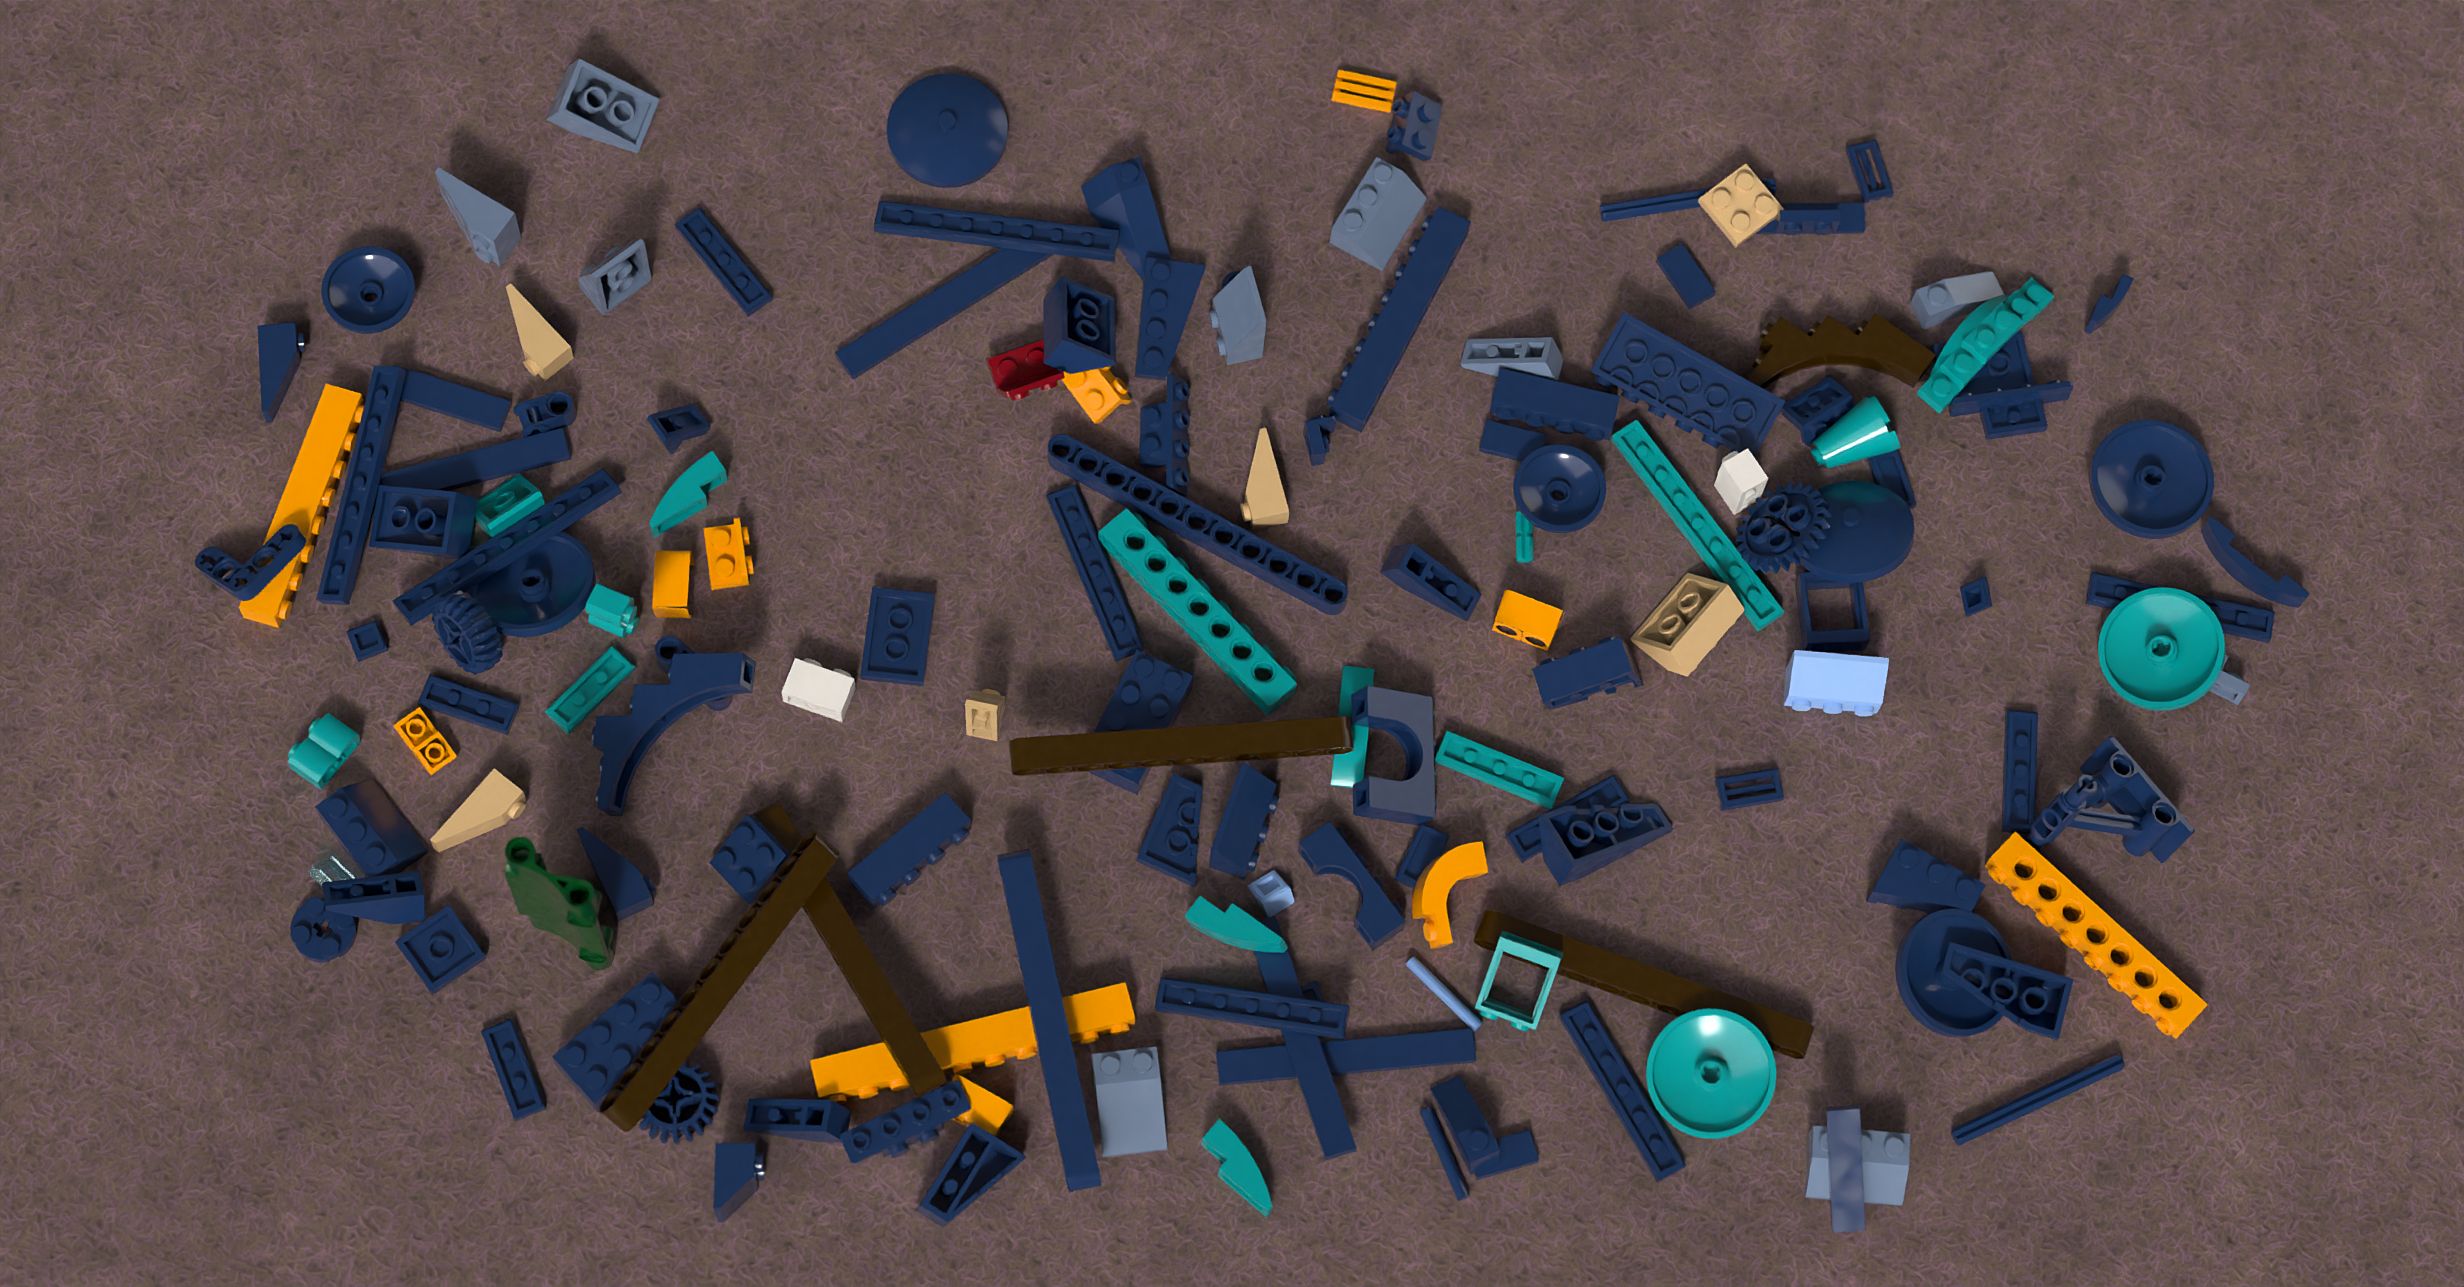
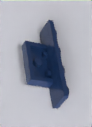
M1779 203L1784 210H1779L1777 217L1755 234L1828 235L1864 233L1866 229L1864 204Z
M1175 373L1167 374V402L1140 407V465L1144 468L1167 465V488L1185 497L1187 496V485L1189 484L1187 457L1189 456L1190 449L1187 442V428L1189 427L1190 419L1187 413V399H1189L1190 390L1185 380Z
M2053 380L2045 385L2032 386L2025 384L2016 389L2004 391L2002 389H1992L1977 395L1964 393L1953 398L1948 411L1950 417L1979 413L1986 440L2044 432L2048 424L2042 404L2069 399L2073 385L2072 381L2062 382L2061 380Z
M954 1081L840 1134V1140L852 1164H857L882 1152L884 1157L891 1155L892 1158H896L907 1153L910 1150L909 1146L919 1141L922 1144H926L937 1139L940 1136L938 1132L943 1130V1123L969 1112L971 1106L959 1081Z

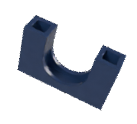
M1368 685L1351 694L1352 725L1381 729L1390 733L1401 744L1406 756V772L1402 781L1369 776L1353 784V815L1411 825H1420L1435 818L1437 802L1434 787L1436 780L1434 751L1436 744L1433 739L1435 712L1432 697Z

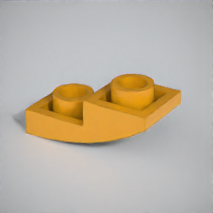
M420 707L393 725L394 729L430 775H433L457 758L454 751L440 732L435 729Z

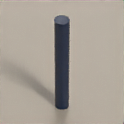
M1428 1107L1421 1110L1420 1115L1457 1200L1461 1201L1470 1196L1432 1108Z

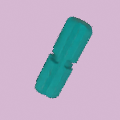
M1517 511L1515 516L1517 536L1516 560L1519 563H1530L1534 557L1533 524L1520 511Z

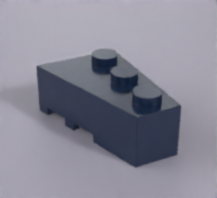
M1610 636L1601 639L1598 642L1599 645L1588 649L1586 647H1579L1571 650L1569 656L1560 659L1553 657L1539 663L1540 666L1532 670L1544 705L1551 710L1588 700L1587 696L1605 690L1606 695L1616 693V686L1633 682L1634 688L1644 686L1633 652L1621 637Z
M1901 839L1866 902L1893 905L1896 908L1905 910L1907 908L1926 912V914L1945 909H1961L1972 912L1986 884Z
M971 1122L958 1140L916 1211L939 1226L945 1227L1018 1166L1027 1156Z

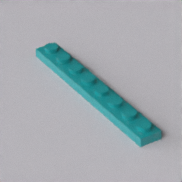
M1638 420L1613 434L1611 437L1613 444L1718 581L1730 586L1745 609L1744 615L1757 632L1783 616L1784 610L1748 563L1744 561L1732 542Z

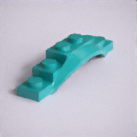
M2031 277L2012 295L1996 296L1981 304L1968 315L1950 337L1932 369L1929 380L1918 390L1917 395L1940 414L1993 355L2029 321L2034 320L2052 302L2055 296Z

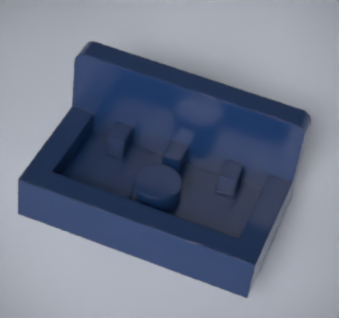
M1415 91L1398 98L1392 107L1393 118L1391 127L1386 135L1388 141L1386 152L1393 154L1401 150L1422 161L1431 159L1442 105Z

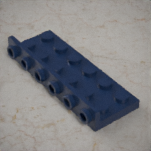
M1623 312L1591 369V372L1597 375L1594 379L1595 382L1608 389L1615 385L1623 390L1622 397L1635 404L1638 403L1639 399L1650 405L1648 408L1649 412L1664 419L1666 414L1677 420L1674 424L1676 427L1691 434L1693 429L1703 434L1701 439L1703 442L1716 449L1721 444L1730 449L1729 454L1734 451L1741 453L1749 449L1754 458H1756L1758 450L1786 403L1783 399Z

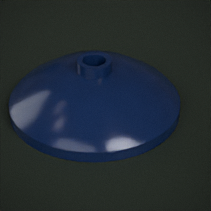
M375 246L359 247L345 252L329 266L322 281V300L329 316L341 327L362 334L378 333L395 326L407 315L415 298V281L407 263L396 253ZM369 295L376 296V299L374 301H366V298Z
M1554 444L1533 451L1521 462L1515 474L1513 494L1519 511L1531 524L1552 533H1570L1586 527L1598 516L1606 498V481L1601 468L1590 455L1573 446ZM1560 493L1563 498L1556 500L1552 497V494Z

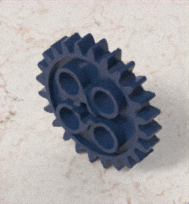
M1789 482L1786 489H1783L1779 484L1776 487V492L1773 494L1766 490L1765 499L1762 500L1757 497L1756 502L1758 505L1756 507H1747L1750 514L1740 518L1745 525L1736 528L1740 536L1736 537L1735 541L1739 544L1736 549L1741 554V557L1755 571L1760 569L1766 574L1771 569L1774 574H1777L1782 566L1787 572L1789 571L1790 563L1794 562L1797 566H1800V558L1802 556L1809 559L1811 557L1809 550L1811 548H1820L1816 543L1817 540L1826 539V535L1822 530L1830 528V524L1826 521L1831 517L1827 510L1830 506L1821 493L1810 484L1806 487L1802 482H1799L1795 487L1792 482ZM1769 518L1776 521L1777 524L1774 525ZM1792 530L1793 533L1798 537L1791 535L1788 531Z

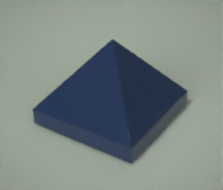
M1982 577L1960 587L1965 616L1968 617L1992 607L1987 577Z

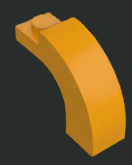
M1482 841L1464 844L1441 854L1426 866L1417 880L1412 897L1413 919L1425 918L1423 932L1425 939L1430 943L1431 949L1453 943L1446 908L1447 896L1451 887L1458 880L1476 878L1488 873Z

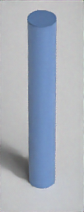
M1415 956L1406 963V966L1474 1032L1483 1024Z

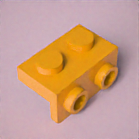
M1111 366L1074 374L1063 372L1065 378L1061 380L1094 423L1099 424L1120 404L1128 405L1132 401L1127 394L1129 391L1127 385L1120 378H1115L1109 370Z

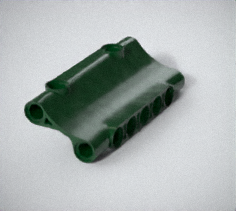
M523 836L512 838L505 847L507 859L505 877L519 914L528 915L530 923L535 928L551 932L567 940L579 951L578 958L586 961L592 969H607L614 960V952L611 945L613 930L599 925L597 920L602 894L594 890L592 885L586 880L548 873L542 854L536 852L532 841Z

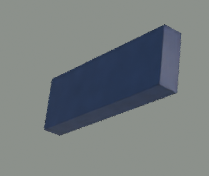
M429 674L418 700L419 706L505 735L509 734L519 710V704L431 674Z
M512 1019L482 1030L483 1038L514 1120L517 1121L546 1110Z

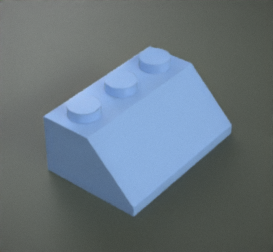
M1794 650L1785 670L1784 706H1792V709L1796 711H1808L1811 708H1819L1829 714L1854 711L1855 715L1864 717L1878 713L1883 703L1889 658Z

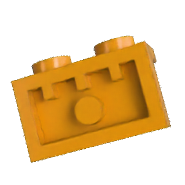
M740 517L733 518L734 524L703 528L712 590L749 585L748 575L754 574L751 555L745 556L744 546L750 545L747 526L741 527Z

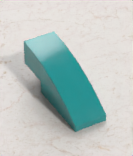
M713 451L695 462L666 492L649 522L651 534L654 538L708 507L705 494L728 481L726 470Z
M1199 896L1184 915L1192 927L1228 945L1246 950L1284 953L1288 948L1283 938L1233 903L1224 913Z
M1219 1119L1202 1138V1146L1223 1163L1218 1169V1177L1267 1218L1271 1214L1272 1203L1261 1172L1240 1139Z

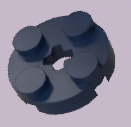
M324 897L308 899L296 911L290 927L291 939L300 954L311 961L321 963L329 962L331 959L345 955L353 946L357 935L354 916L326 911ZM324 922H328V927L332 932L330 935L325 933L322 937H318V931L315 928L318 924L322 925Z

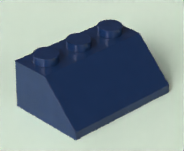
M1061 276L1043 299L1044 363L1069 374L1113 366L1116 363L1115 298Z
M1241 763L1211 848L1209 868L1242 879L1246 878L1248 870L1254 872L1260 855L1255 852L1258 841L1265 842L1270 825L1265 824L1268 813H1275L1280 796L1275 795L1277 784L1248 764Z
M373 779L342 787L315 806L322 821L365 877L399 874L428 853V850Z

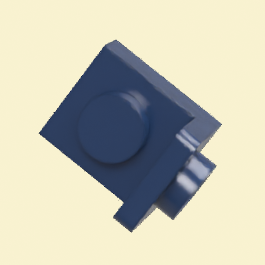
M1317 415L1310 418L1309 421H1305L1303 435L1311 466L1324 464L1325 455L1329 453V443L1326 434L1335 431V416Z

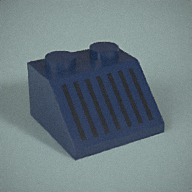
M715 1143L713 1208L717 1222H725L758 1190V1180H764L765 1162L763 1161V1153H757L755 1143Z

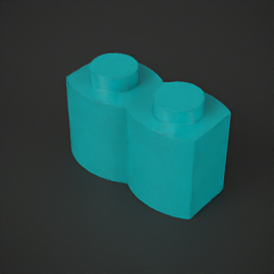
M596 583L586 602L589 624L623 639H626L628 633L633 635L640 620L637 617V607L634 606V598Z
M329 713L323 718L318 717L308 730L309 736L302 743L300 741L297 742L288 754L290 768L320 790L328 784L340 766L346 762L361 742L358 733Z

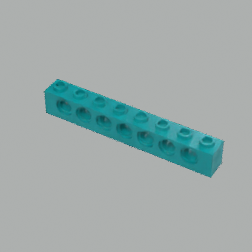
M1127 508L1099 531L1098 540L1100 544L1267 717L1295 694L1297 686L1295 675L1286 666L1281 667L1274 660L1273 652L1266 645L1262 644L1260 646L1252 638L1254 635L1250 628L1243 622L1238 623L1231 616L1232 611L1222 600L1217 602L1210 594L1211 590L1208 585L1200 578L1196 580L1189 573L1190 569L1185 561L1180 557L1175 558L1168 551V545L1159 535L1153 536L1146 529L1148 526L1139 514L1135 513L1133 515ZM1140 541L1144 546L1140 549H1132L1128 546V543ZM1159 562L1165 568L1161 571H1154L1150 569L1149 565ZM1174 584H1181L1186 590L1181 593H1175L1170 587ZM1195 606H1203L1207 612L1197 615L1191 609ZM1216 628H1224L1228 631V634L1224 637H1218L1212 631ZM1242 649L1246 650L1250 656L1245 659H1239L1234 655V652ZM1264 671L1269 673L1271 678L1267 681H1261L1256 678L1255 674Z

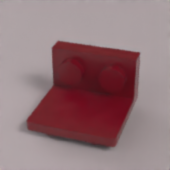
M1044 338L986 358L997 393L1006 398H1012V401L1028 397L1030 395L1029 390L1041 388V391L1054 388L1059 385L1058 380L1065 378L1062 371L1044 363Z

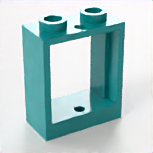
M1502 931L1475 1008L1481 1010L1480 1014L1486 1018L1498 1020L1501 1017L1511 1021L1510 1025L1519 1030L1528 1031L1529 1028L1536 1030L1563 952ZM1503 952L1549 967L1533 1013L1487 997Z

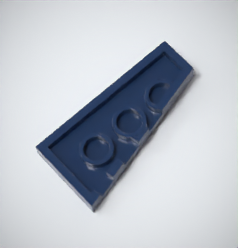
M1146 257L1134 377L1155 380L1166 379L1206 265Z

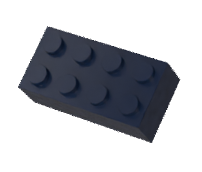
M1136 650L1094 733L1172 728L1192 689L1193 675ZM1152 767L1087 772L1138 795Z
M653 972L650 973L554 1054L552 1058L555 1066L598 1113L604 1098L674 1008L678 1000Z

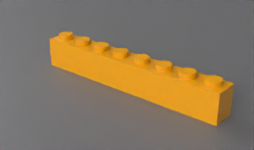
M330 384L325 385L263 543L264 545L283 526L293 524L306 537V544L257 596L248 601L240 602L239 609L243 618L280 628L283 619H288L292 609L291 596L293 591H298L302 584L303 574L301 571L304 563H309L313 555L314 546L312 542L315 534L320 535L324 527L325 518L322 516L326 506L331 507L334 501V485L336 480L342 479L345 473L346 461L344 459L347 452H351L354 449L357 437L355 431L358 423L361 421L365 405L361 393ZM273 558L265 562L262 567L268 565L273 560Z

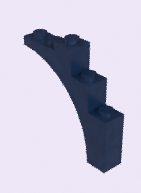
M744 653L673 654L672 664L668 669L670 685H635L634 695L630 699L631 716H596V725L592 729L593 747L604 753L599 764L601 779L600 787L596 792L597 809L609 816H623L627 792L635 772L655 741L683 715L709 701L728 695L753 693L756 661Z

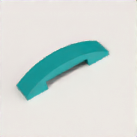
M1343 666L1338 717H1350L1352 724L1351 694L1367 685L1373 686L1374 669ZM1352 725L1355 750L1345 754L1334 755L1331 786L1353 788V784L1363 780L1369 727Z

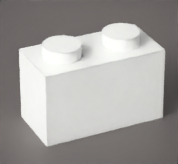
M1746 449L1741 453L1734 451L1722 459L1714 486L1735 515L1756 503L1757 497L1761 498L1768 477L1749 449Z
M795 658L782 689L783 702L842 722L856 689L855 679L844 670L834 669L831 671L823 668L815 660L805 658L802 661Z

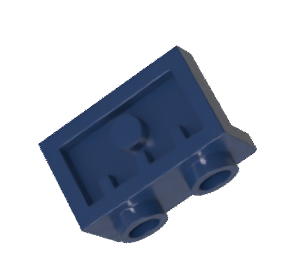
M1829 376L1785 403L1781 412L1789 422L1800 430L1802 442L1809 446L1850 411L1854 405L1852 395Z

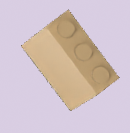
M1687 573L1630 640L1668 671L1688 677L1707 653L1716 646L1726 631L1735 624L1745 609L1728 584Z

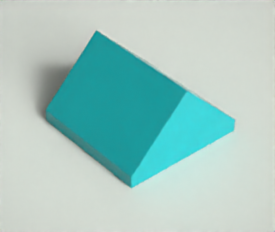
M518 473L477 500L474 518L491 539L542 507L545 503L541 492Z

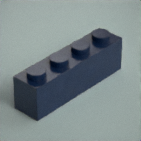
M1500 368L1489 413H1494L1503 420L1515 418L1524 420L1533 427L1545 425L1554 427L1563 434L1575 432L1584 434L1590 440L1602 441L1603 439H1610L1620 396Z
M945 792L848 872L849 882L873 909L879 904L882 906L887 905L896 897V890L904 884L907 886L913 884L921 876L922 873L920 871L929 863L931 866L937 864L945 856V850L953 843L957 846L967 839L970 835L971 819Z

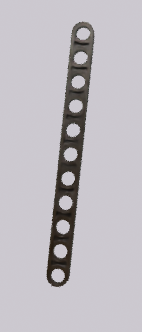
M1345 716L1023 737L1009 741L1012 774L1017 776L1337 755L1355 750L1351 718Z
M778 800L751 814L762 823L790 854L801 841L800 834ZM824 877L802 907L917 1098H920L947 1083L946 1077L826 877Z
M816 830L810 831L801 839L602 1101L599 1112L623 1132L630 1131L641 1120L837 861L840 851Z
M1491 910L1483 911L1473 940L1476 945L1495 952L1501 933L1505 931L1563 952L1556 972L1558 975L1676 1017L1701 1009H1720L1733 1012L1755 1025L1766 1038L1772 1051L1795 1059H1804L1814 1031V1026L1806 1021ZM1503 952L1502 954L1507 957L1519 960L1521 962L1536 966L1547 971L1549 969V967L1540 965L1538 963L1526 960L1524 958L1515 956L1507 952Z

